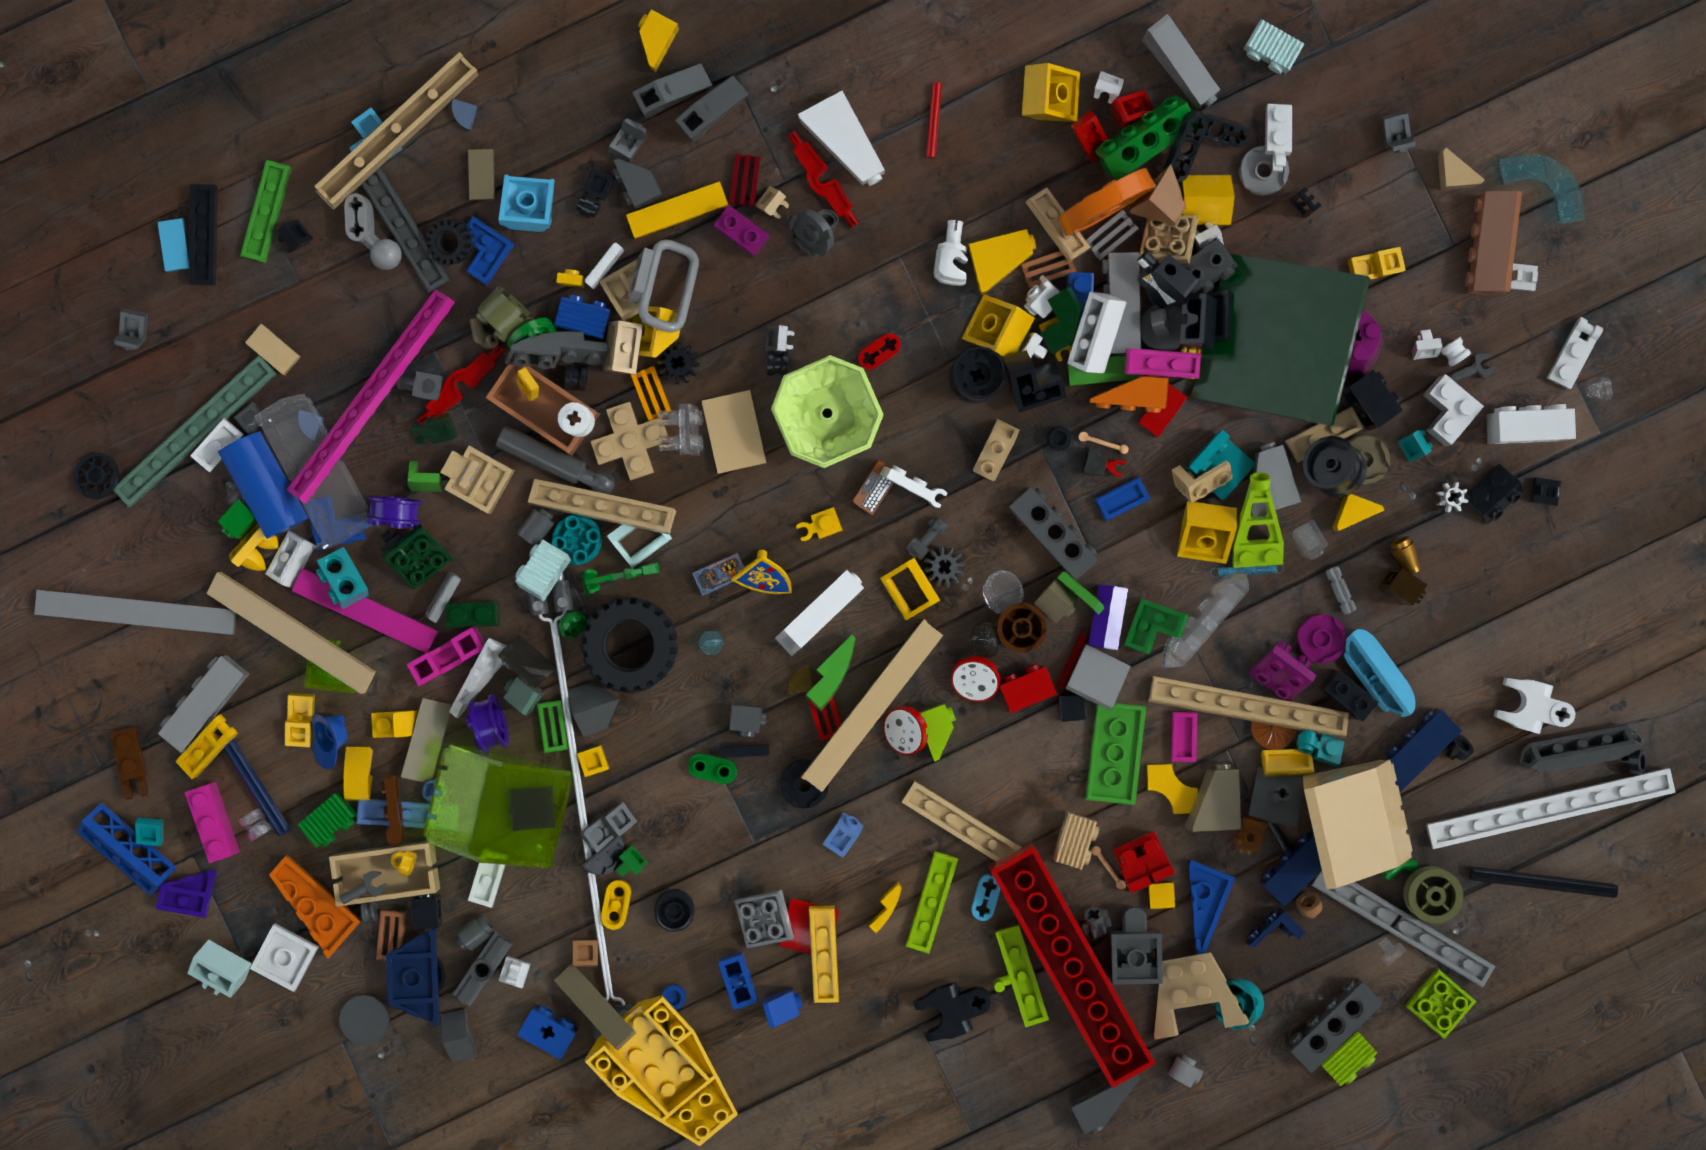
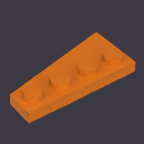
M288 855L269 874L286 900L291 903L299 919L305 923L313 939L319 943L327 959L332 956L362 921L346 905L336 907L335 896Z

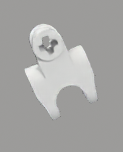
M1504 677L1503 685L1511 687L1520 693L1521 704L1518 709L1512 712L1495 710L1493 717L1501 719L1513 727L1540 734L1543 722L1559 727H1566L1573 723L1575 719L1574 708L1566 702L1550 698L1553 690L1552 685L1534 680H1518ZM1556 711L1563 712L1564 716L1559 717L1555 715Z

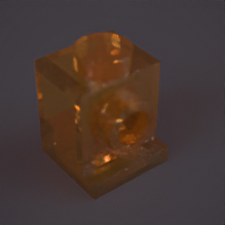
M1241 816V829L1236 830L1232 844L1238 847V852L1252 855L1253 851L1259 852L1268 824ZM1254 833V840L1248 842L1246 839L1247 835Z

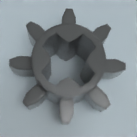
M1097 906L1084 910V917L1079 918L1084 935L1090 934L1094 938L1106 935L1107 927L1112 926L1107 910H1101Z

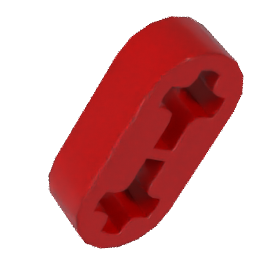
M888 333L864 348L858 356L860 366L867 371H872L891 359L900 351L901 341L899 337ZM885 339L896 341L894 351L890 349L883 353L880 351L886 344ZM875 352L879 353L874 358V365L871 366L869 363H863L865 353L869 355Z

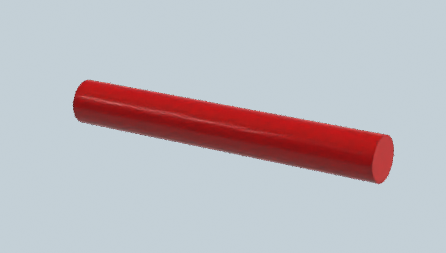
M932 82L926 158H936L942 83Z

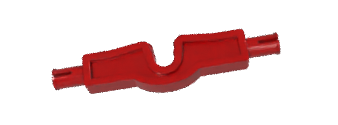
M793 131L792 135L790 133L787 138L795 147L794 154L807 172V180L811 189L818 196L825 198L839 218L843 216L850 229H852L854 224L856 226L859 222L851 212L853 207L838 181L832 179L825 184L820 183L818 179L828 170L827 165L815 153L809 142L803 143L796 131Z
M498 344L490 353L483 352L467 368L453 372L445 381L443 390L439 395V400H431L425 406L428 410L416 419L418 423L425 427L434 417L439 419L450 408L462 401L463 395L458 390L457 383L463 381L470 388L474 389L496 367L494 361L506 351Z

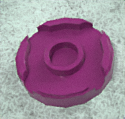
M1317 614L1308 617L1301 623L1297 631L1296 642L1299 651L1306 659L1314 663L1325 664L1336 660L1342 655L1347 635L1344 626L1338 619L1330 615Z

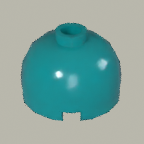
M1236 978L1227 981L1229 989L1239 1002V1007L1249 1020L1248 1024L1228 1028L1239 1030L1255 1024L1262 1016L1264 1009V997L1260 989L1253 982L1246 979ZM1214 1002L1213 1005L1216 1004L1218 1012L1215 1014L1224 1025L1220 1003Z

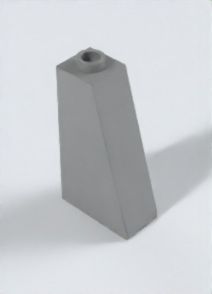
M1166 14L1147 30L1142 41L1195 108L1198 110L1203 105L1205 108H1208L1218 99L1215 95L1220 91V88L1173 20Z

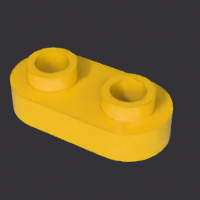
M614 880L606 889L601 921L606 928L611 930L621 928L627 918L632 890L629 883L625 880ZM616 888H622L624 894L622 896L616 895ZM617 912L619 918L617 920H612L610 918V913Z

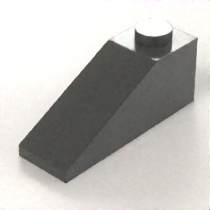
M1138 1074L1114 1088L1107 1083L1069 1102L1084 1134H1095L1103 1129V1125L1108 1123L1140 1080Z

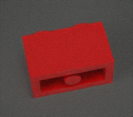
M1037 663L1025 668V674L1017 677L1016 673L1002 678L1003 683L999 685V688L1010 713L1057 695L1046 666L1040 667Z

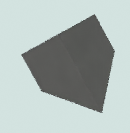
M591 682L567 690L572 715L583 737L607 729L620 698Z

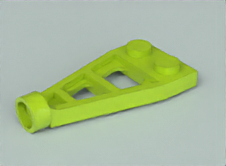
M1257 472L1250 475V484L1232 543L1233 568L1283 565L1284 541L1270 491V475L1267 473ZM1253 503H1266L1267 515L1251 516ZM1252 525H1267L1270 534L1268 539L1247 540L1249 528Z

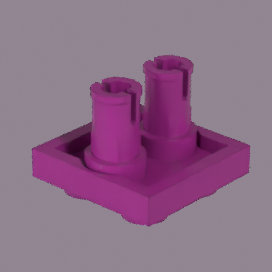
M1278 641L1275 647L1252 666L1249 674L1273 691L1278 697L1285 701H1291L1314 681L1316 674L1308 669L1311 666L1309 659L1303 664L1306 659L1305 656L1293 658L1288 654L1291 651V646L1288 644L1283 649L1286 642Z

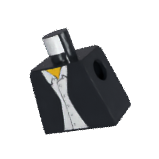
M1145 251L1137 259V262L1145 269L1139 276L1138 282L1160 309L1186 298L1199 282L1192 273L1171 255L1167 254L1156 260L1149 251Z

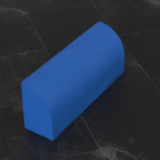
M260 431L238 439L218 451L266 539L292 530L309 519L298 498L287 491L290 484Z

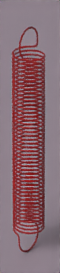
M1081 633L1076 640L1077 643L1073 647L1074 650L1068 657L1069 660L1065 664L1066 667L1062 671L1063 674L1057 681L1058 684L1056 686L1064 689L1067 685L1066 681L1071 676L1070 673L1074 669V664L1079 659L1078 656L1082 652L1081 649L1085 645L1084 642L1088 635Z

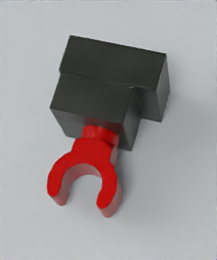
M1086 448L1081 468L1082 473L1103 476L1106 470L1110 471L1115 477L1123 476V474L1115 471V466L1117 464L1125 465V461H1108L1107 457L1099 456L1100 450Z

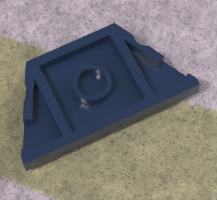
M434 928L386 954L387 996L389 1006L402 1009L412 1016L420 1017L432 1022L431 1024L439 1026L437 931Z

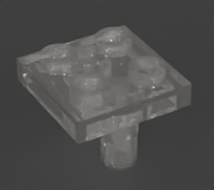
M679 404V411H659L658 417L668 418L659 419V427L679 426L680 436H659V442L669 443L659 445L660 452L680 451V455L700 456V451L703 450V437L699 436V426H702L703 416L698 406Z

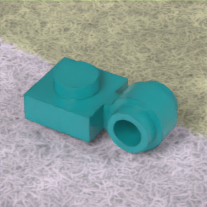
M1302 730L1301 734L1298 735L1296 743L1299 752L1312 754L1315 751L1314 760L1334 767L1340 765L1345 742L1323 734L1317 738L1315 732Z

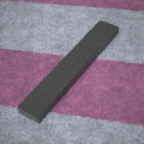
M379 167L361 185L429 293H432L435 289L437 290L451 281L442 265L438 263L439 260L432 258L434 254L428 253L427 250L431 247L426 245V239L385 173Z

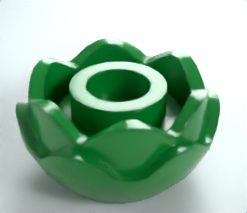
M568 612L560 619L559 632L565 638L574 639L586 628L588 619L581 612Z

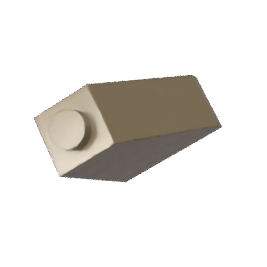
M1227 763L1216 764V768L1207 769L1196 801L1185 823L1186 830L1200 832L1241 829L1239 769L1231 768V764Z

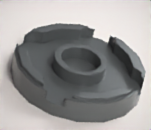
M361 994L348 1000L341 1009L339 1016L340 1029L345 1037L353 1043L362 1045L371 1044L379 1040L387 1031L390 1022V1015L384 1001L370 994Z

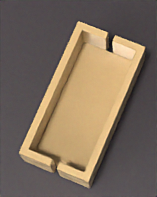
M434 840L335 853L329 857L332 879L343 877V880L333 884L336 907L431 894L440 890L438 867H432L437 862ZM397 851H412L417 854L414 868L408 877L399 874V870L393 867L391 863L393 853ZM402 858L397 859L399 864L401 863ZM370 871L381 872V875L372 879V885L379 887L387 883V887L382 894L374 897L372 894L366 893L346 904L341 902V894L363 884L364 874Z

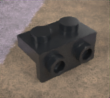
M1498 464L1464 496V499L1468 500L1467 504L1481 515L1483 521L1488 525L1492 521L1498 520L1510 504H1515L1521 498L1523 487L1521 481L1502 465Z

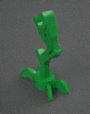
M653 563L637 568L624 569L621 573H612L595 578L598 575L597 571L591 569L579 572L584 585L583 593L588 595L600 589V585L596 583L613 581L623 577L627 580L637 576L659 573L660 570L658 563Z

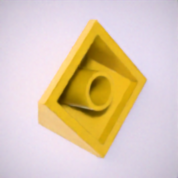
M1188 175L1181 182V193L1186 205L1182 215L1197 216V226H1205L1207 222H1210L1212 225H1231L1235 199L1231 175Z

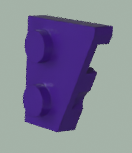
M209 870L205 873L161 884L156 909L207 918L217 871Z

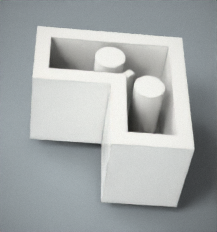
M1446 374L1438 376L1423 396L1442 412L1426 431L1444 446L1452 445L1484 406Z

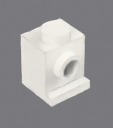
M1041 275L1039 278L1041 283L1029 290L1028 297L1025 299L1027 303L1024 307L1033 316L1038 313L1044 319L1053 310L1047 299L1058 294L1060 291L1047 278Z

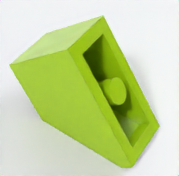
M945 703L919 712L927 724V743L934 761L940 759L954 728L952 722L956 721L952 708H946Z

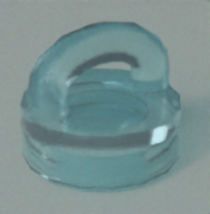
M715 630L705 632L699 640L701 650L708 655L718 654L724 646L723 636Z

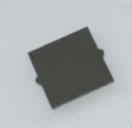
M553 786L509 790L510 809L508 812L511 813L513 831L556 827L555 809L557 805L554 804Z

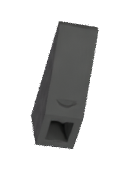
M700 63L657 79L633 91V95L645 119H648L712 87V84Z
M731 76L691 105L675 122L694 144L749 96V93L734 76Z

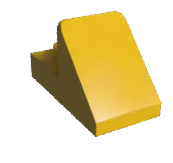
M419 710L371 713L373 738L412 736Z

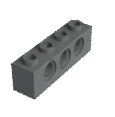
M1029 487L1007 508L1057 563L1077 581L1098 562L1095 557L1098 553L1089 543L1084 545L1078 539L1081 534L1073 525L1070 524L1067 527L1061 520L1064 517L1063 514L1055 506L1050 508L1045 502L1047 497L1038 487L1035 490ZM1034 507H1041L1044 510V518L1041 521H1036L1032 518L1031 511ZM1052 525H1057L1061 529V535L1056 540L1048 535V529ZM1070 543L1075 544L1078 548V553L1073 558H1069L1065 554V547Z
M1357 978L1355 981H1349L1342 990L1344 992L1338 998L1333 997L1325 1005V1010L1319 1016L1317 1014L1314 1015L1307 1022L1308 1027L1301 1033H1295L1290 1038V1044L1287 1048L1311 1073L1383 1005L1382 1001L1360 979ZM1349 1001H1356L1355 1010L1346 1012V1004ZM1338 1018V1026L1334 1029H1328L1329 1020ZM1315 1035H1319L1321 1037L1320 1043L1317 1046H1310V1039Z

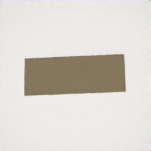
M422 698L401 778L425 783L432 780L449 720L451 704Z

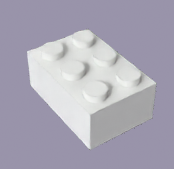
M1566 404L1545 406L1544 410H1541V405L1520 407L1519 411H1516V406L1495 408L1494 413L1486 415L1487 444L1556 442L1576 439L1575 408L1566 409Z

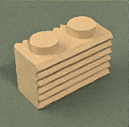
M1066 811L1052 855L1053 861L1081 870L1084 864L1088 865L1092 851L1088 850L1091 840L1096 841L1099 833V827L1096 826L1097 821Z

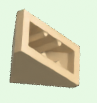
M1445 148L1437 155L1440 190L1473 188L1482 184L1485 180L1448 148Z

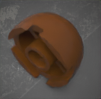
M1017 603L1009 606L1001 613L997 621V633L1000 641L1006 648L1014 652L1026 653L1035 650L1043 643L1047 635V624L1044 615L1038 608L1027 603Z

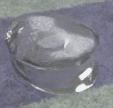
M1000 570L992 573L983 585L985 603L996 613L1001 614L1009 606L1021 603L1023 600L1024 590L1018 577L1010 571Z

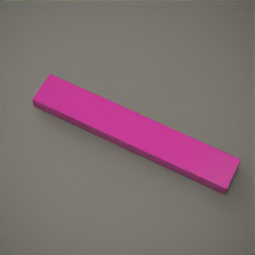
M304 568L301 569L292 589L293 592L424 653L430 651L439 632L438 630L367 597L342 610L339 603L334 605L327 591L331 589L327 582L322 584L317 574ZM342 587L340 592L342 594H350L352 590Z

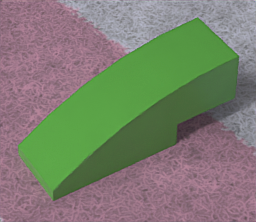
M853 635L817 669V674L822 679L806 694V698L820 711L833 698L848 671L855 646V637Z

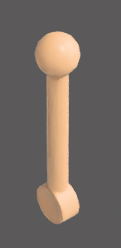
M1081 432L1078 436L1081 442L1090 441L1119 450L1121 454H1126L1129 451L1127 445L1123 444L1120 446L1088 436L1086 432Z
M1094 846L1091 849L1092 854L1097 856L1116 881V887L1123 890L1126 887L1125 881L1120 879L1101 854L1100 847Z

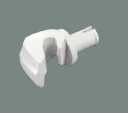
M948 220L946 242L938 244V249L936 250L934 277L943 284L963 286L966 284V273L958 269L953 263L954 259L962 264H966L968 261L964 255L967 253V247L960 243L963 222L957 221L955 223L956 220Z

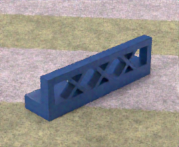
M100 803L81 821L76 831L151 897L177 868L152 845L136 844V832L103 803ZM101 812L108 818L109 825H99L93 818ZM114 831H123L127 834L128 842L117 841L114 838ZM133 847H142L146 851V858H137L133 854ZM151 863H160L167 871L159 877L152 871Z

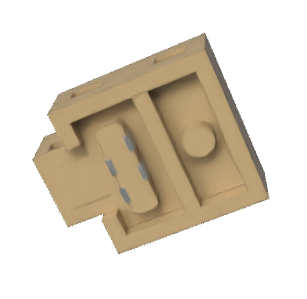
M468 446L464 455L452 451L440 473L450 478L445 490L482 511L491 514L515 470L474 447Z

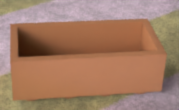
M508 364L486 397L570 455L574 454L585 436L575 437L561 429L558 423V414L561 408L572 402L580 403L589 408L594 415L595 421L600 415L529 366L518 367ZM524 367H526L539 386L538 398L532 401L526 397L517 384V373ZM577 416V417H573V418H572V422H574V423L579 422V423H580V422H581V418L578 417V416Z

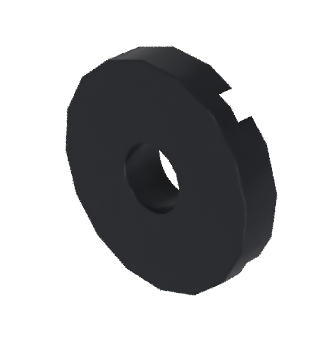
M795 760L787 765L781 774V794L794 807H815L827 795L829 784L822 792L814 785H811L810 789L806 791L799 789L797 786V781L813 760Z

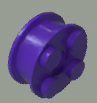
M367 496V499L371 500L370 514L365 516L369 525L383 526L384 524L389 525L391 528L404 529L405 527L415 528L421 523L418 520L419 505L423 504V501L393 496Z
M490 694L487 700L480 702L474 699L470 700L468 705L469 714L466 715V722L468 728L474 731V742L477 750L488 753L490 748L502 745L504 748L508 747L509 732L507 722L497 697L494 694Z

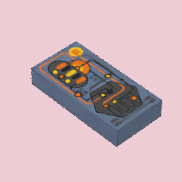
M736 553L692 574L702 596L732 583L731 578L745 567L739 554Z

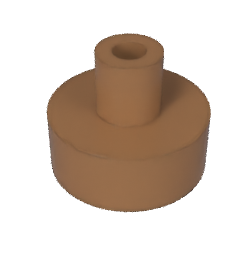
M1306 892L1297 898L1296 907L1301 916L1315 918L1322 910V903L1318 894Z

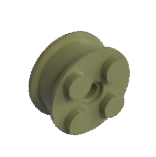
M1425 866L1417 869L1407 878L1403 889V897L1407 908L1413 915L1425 922L1440 924L1451 920L1459 912L1463 903V889L1458 879L1450 872L1436 866ZM1436 892V896L1431 898L1432 893Z

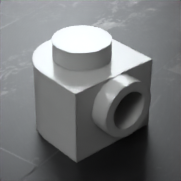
M1183 1054L1182 1058L1176 1057L1168 1075L1191 1088L1193 1083L1197 1084L1200 1081L1203 1070L1195 1066V1060Z

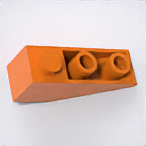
M1142 375L1091 397L1090 403H1096L1095 407L1110 408L1112 404L1121 405L1120 409L1135 410L1137 406L1146 407L1145 411L1160 412L1161 408L1165 409L1167 406L1169 377Z

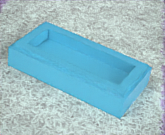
M181 218L158 222L165 271L173 272L189 269V246L185 220Z

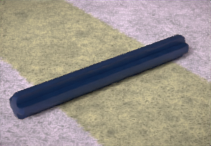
M219 730L215 732L219 738L223 735ZM233 738L223 748L224 752L277 836H283L290 831L288 823Z

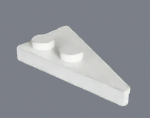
M491 638L487 640L449 710L456 718L461 716L468 707L470 700L475 699L513 653L507 645Z

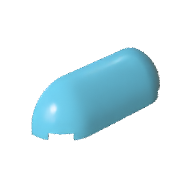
M1357 629L1351 633L1346 639L1345 659L1370 695L1379 702L1378 706L1385 712L1390 711L1401 715V717L1411 715L1415 710L1414 693L1386 651L1368 631Z

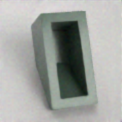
M517 676L515 680L511 678L503 690L507 693L503 698L519 712L528 715L532 713L545 691L523 677Z

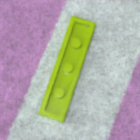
M934 851L907 938L906 947L930 953L957 866V857Z

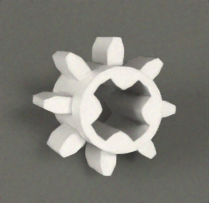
M1454 482L1452 488L1447 483H1444V490L1436 492V495L1440 496L1437 506H1446L1445 512H1450L1452 507L1457 512L1461 511L1460 505L1468 503V500L1464 499V493L1467 492V489L1460 490L1458 482ZM1450 493H1455L1456 497L1453 501L1449 502Z

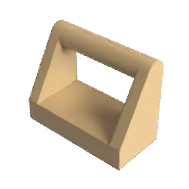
M619 320L609 322L606 338L609 352L603 363V372L636 374L642 324Z

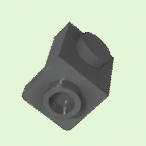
M1406 111L1381 117L1384 143L1388 149L1395 153H1402L1408 151L1410 147L1416 146L1415 140L1411 137L1409 116Z
M625 118L620 131L610 144L608 152L630 163L644 143L647 129L642 127L640 123Z
M123 308L120 311L119 335L114 339V345L122 346L125 350L139 349L146 342L148 313Z

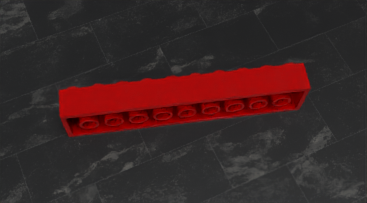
M1033 843L1025 845L988 866L1111 1087L1114 1088L1155 1065L1154 1059Z

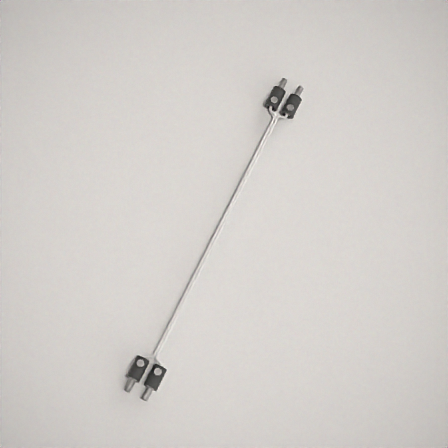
M562 573L552 588L555 612L563 611L562 615L557 616L554 622L552 619L542 616V614L549 613L547 597L542 601L528 592L527 595L530 615H538L542 621H548L551 626L581 831H583L588 824L557 624L558 620L566 614L567 610H574L570 581L564 580ZM583 839L585 859L587 860L592 856V851ZM588 873L606 992L605 999L608 1001L611 998L614 1001H620L621 1003L614 1005V1007L623 1016L633 1007V1003L624 1002L622 998L613 996L596 877L594 874ZM592 1023L594 1039L597 1040L601 1032Z

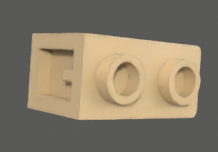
M997 419L973 468V472L995 481L1015 443L1019 429Z
M1224 461L1196 479L1190 471L1186 472L1180 465L1172 469L1175 487L1191 504L1232 479L1231 465L1228 461Z

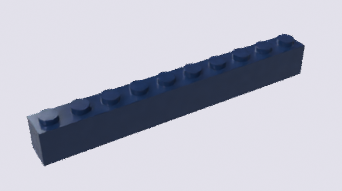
M1441 709L1428 710L1421 717L1422 722L1416 728L1413 726L1403 735L1405 739L1399 745L1394 744L1385 753L1387 757L1384 760H1390L1394 765L1397 778L1395 784L1398 785L1399 792L1462 732ZM1313 830L1310 833L1307 831L1297 840L1299 844L1293 851L1291 849L1285 851L1279 858L1281 862L1275 868H1268L1262 875L1263 880L1260 883L1284 907L1322 871Z

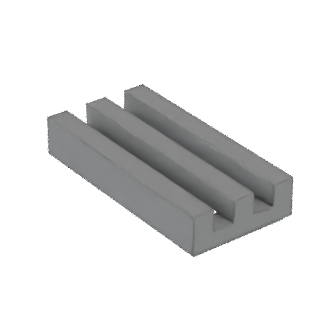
M1122 210L1091 235L1086 242L1091 247L1092 253L1101 261L1139 228L1134 225L1131 218ZM1120 218L1124 220L1122 224L1095 246L1091 243ZM1128 225L1130 230L1100 254L1098 249Z
M448 572L425 613L429 620L437 623L445 609V605L449 602L461 580L458 575L452 572Z

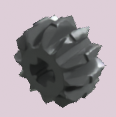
M939 546V556L934 550H931L930 554L935 559H924V562L932 564V567L924 568L923 571L933 572L927 578L929 582L935 577L938 578L935 584L936 587H940L942 579H944L945 587L950 588V578L955 584H958L959 580L954 575L964 576L965 572L957 570V567L965 566L966 564L965 562H956L962 556L960 552L954 557L951 556L953 547H949L947 555H944L943 546ZM941 560H944V563H946V560L950 562L951 565L948 567L949 573L945 574V571H943L941 574L938 571Z

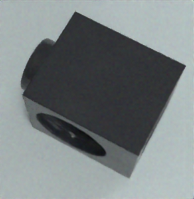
M433 893L418 895L411 900L413 930L434 929L442 925L440 895H433Z

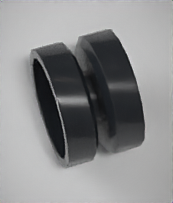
M1331 435L1318 439L1308 448L1303 460V470L1308 481L1330 497L1341 498L1351 495L1362 485L1367 473L1366 461L1362 454L1342 437Z

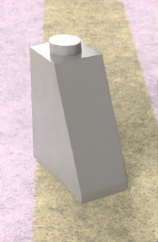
M1275 442L1261 446L1262 451L1255 453L1253 473L1263 472L1270 475V491L1275 510L1301 502L1284 446L1276 447ZM1265 502L1252 504L1251 516L1267 513Z

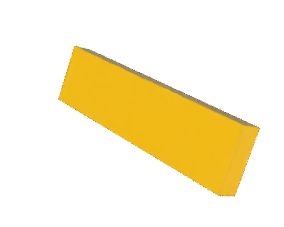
M719 181L632 212L626 216L634 238L638 239L728 206Z
M835 905L810 906L809 919L814 1003L839 1002Z

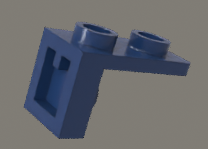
M1282 908L1278 911L1274 909L1266 916V922L1260 928L1255 927L1247 935L1249 939L1245 943L1251 949L1255 948L1280 922L1282 924L1279 928L1289 938L1294 935L1299 940L1306 932Z

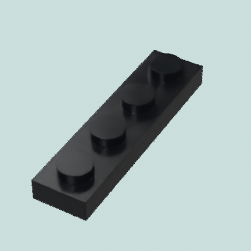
M190 184L189 285L216 286L217 185Z

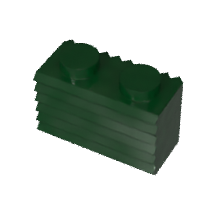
M498 601L456 602L445 605L447 628L500 626V603Z

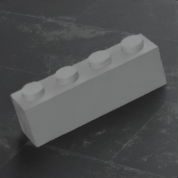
M1139 252L1109 253L1106 259L1102 261L1103 275L1107 274V284H1103V293L1126 301L1110 355H1126V348L1141 349L1140 283L1138 282L1139 263L1137 262Z
M227 655L220 656L219 658L216 656L207 666L209 671L206 675L198 677L191 687L194 690L188 697L184 695L176 704L177 711L172 716L169 714L160 724L162 729L158 734L181 753L210 724L250 674Z

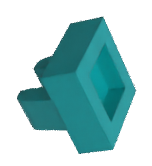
M1417 430L1397 441L1410 463L1432 451L1430 449L1432 443H1427L1423 437L1425 434L1424 430Z
M138 817L135 822L136 844L161 846L164 841V820Z

